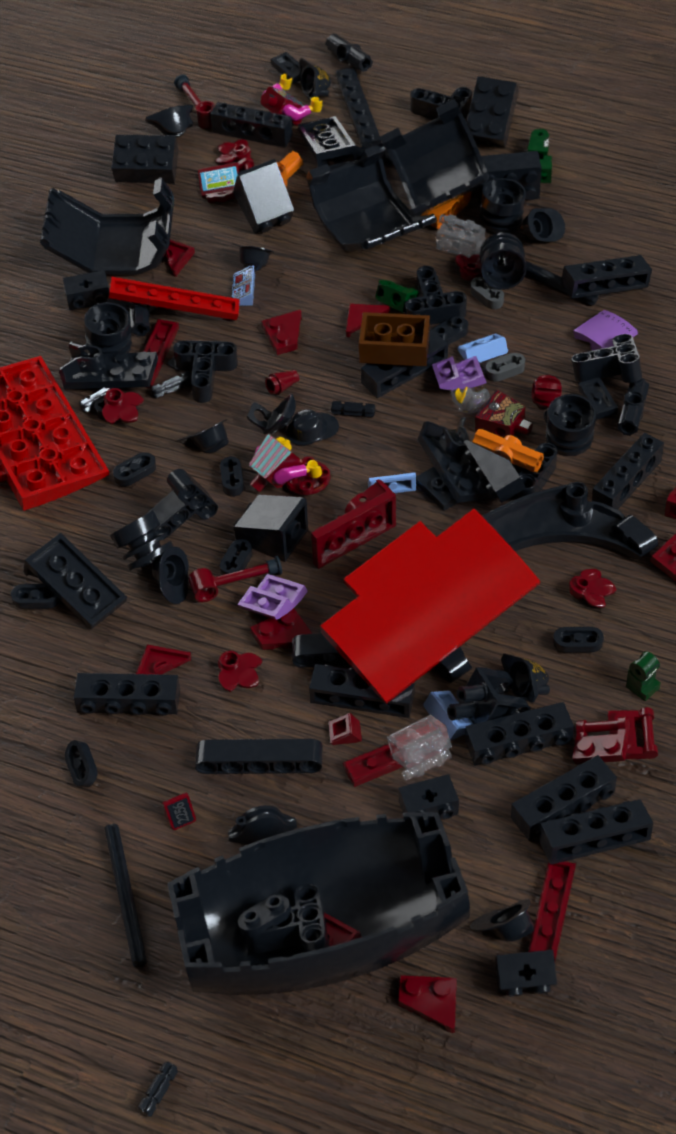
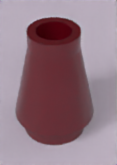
M296 370L272 373L265 380L266 388L270 394L279 395L293 384L299 382V374Z

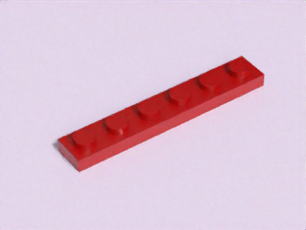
M111 277L108 297L111 299L237 320L239 315L240 299Z

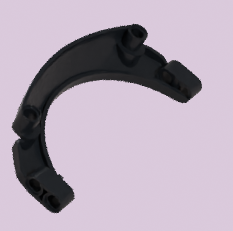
M573 482L529 494L504 504L482 516L514 551L545 543L577 542L605 547L638 560L658 547V539L655 534L633 515L625 517L621 511L596 501L589 502L587 500L588 489L585 484L580 482ZM461 647L457 648L433 667L449 683L472 670V666L466 659Z

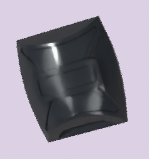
M291 394L285 398L272 413L254 402L247 414V420L264 430L263 434L265 435L275 433L279 429L282 430L289 424L295 413L296 402L294 395ZM254 411L261 412L267 422L265 420H257L254 416Z

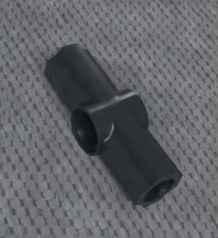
M331 34L326 39L325 45L329 51L337 56L339 61L348 62L361 72H367L372 67L373 60L371 56L362 51L359 44H351L337 34Z
M644 378L630 383L624 397V405L618 423V430L623 435L631 436L638 431L650 386Z

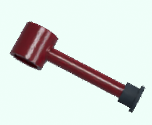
M184 74L178 75L174 80V85L176 88L184 91L196 107L198 126L202 129L212 128L210 113L215 104L211 101L201 102L191 89L189 78Z
M275 556L274 559L266 561V564L214 577L209 569L200 568L193 571L189 575L188 580L195 599L199 602H208L218 595L217 586L266 573L270 575L278 573L281 575L283 571L279 557Z

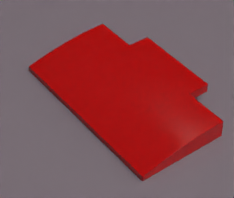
M38 356L0 367V482L7 480L22 510L25 511L59 499L108 476L109 470L43 358Z
M475 508L437 537L419 521L344 578V584L357 598L320 625L321 632L329 643L387 704L540 584V580Z

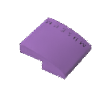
M606 310L601 311L573 330L575 338L589 342L592 350L612 347L613 338L617 335L629 334L634 337L638 334L637 330L630 323Z
M453 356L432 364L440 389L457 390L458 388L465 389L466 387L472 388L486 384L476 356L456 364Z
M267 574L257 588L250 586L237 605L239 608L277 620L290 612L302 600L308 590L305 585Z

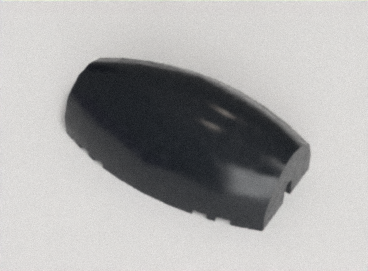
M410 812L403 813V818L387 819L386 814L376 815L377 820L360 822L359 817L295 829L238 848L239 854L227 859L221 855L214 859V865L200 871L199 867H196L169 882L170 899L178 928L184 964L192 991L224 995H267L302 991L339 983L376 971L406 958L440 939L470 918L469 894L456 858H452L451 845L439 813ZM312 883L319 889L325 913L358 930L362 936L345 943L305 952L303 944L257 954L249 949L246 937L240 931L238 919L243 912L273 895L287 897L290 907H295V890L302 884Z

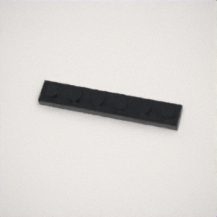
M355 68L335 71L338 85L360 145L365 141L372 143L373 146L381 144L378 129Z

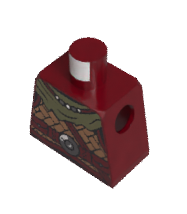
M496 390L475 417V433L478 429H483L503 438L507 435L515 436L517 432L528 436L533 428V423L525 420L526 408L523 404Z

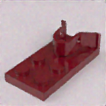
M376 480L363 493L357 494L351 499L345 508L344 515L338 516L330 523L320 526L311 532L313 564L318 569L396 526V495L382 480ZM361 498H365V499H366L365 502H361V501H359V500H360Z

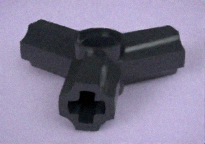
M107 298L106 301L119 304L129 312L131 333L138 337L145 336L147 332H150V312L159 307Z

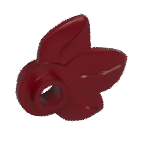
M238 139L234 143L225 142L220 144L217 149L221 155L215 162L226 164L234 160L238 162L246 157H251V149L248 146V142Z
M463 254L456 256L455 264L460 267L459 272L462 279L472 281L478 276L483 277L480 254L471 255L470 258Z
M118 388L109 389L104 396L103 417L109 424L115 423L118 419L126 423L136 422L138 420L136 406L142 404L144 399L136 392L123 393Z
M597 569L583 570L580 576L573 577L569 583V591L573 597L584 599L589 605L599 608H605L606 602L604 597L614 594L617 590L610 580L601 578V571Z
M235 651L224 652L218 660V667L221 671L218 679L221 686L228 692H232L237 685L243 688L258 686L259 678L255 668L260 666L263 660L253 653L239 655Z

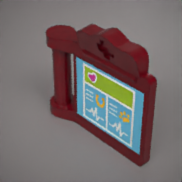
M246 157L235 163L199 169L198 175L202 198H207L208 203L226 202L230 199H235L233 189L237 174L239 173L238 169L246 170L254 167L253 159Z

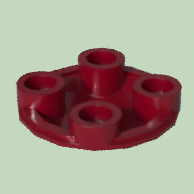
M310 456L302 459L305 462V466H307L308 461L315 460ZM316 461L322 470L320 477L311 478L307 473L306 476L293 478L286 482V486L296 494H316L324 490L331 479L330 470L326 465Z

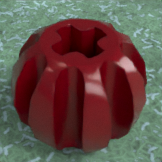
M542 375L533 382L532 400L538 407L549 408L550 403L562 394L561 382L554 376Z

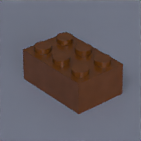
M363 312L359 337V363L426 366L430 338V316Z

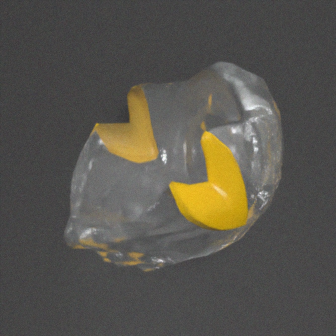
M476 387L450 390L455 407H458L460 412L467 414L479 412L491 397L489 391L484 387H481L480 391Z

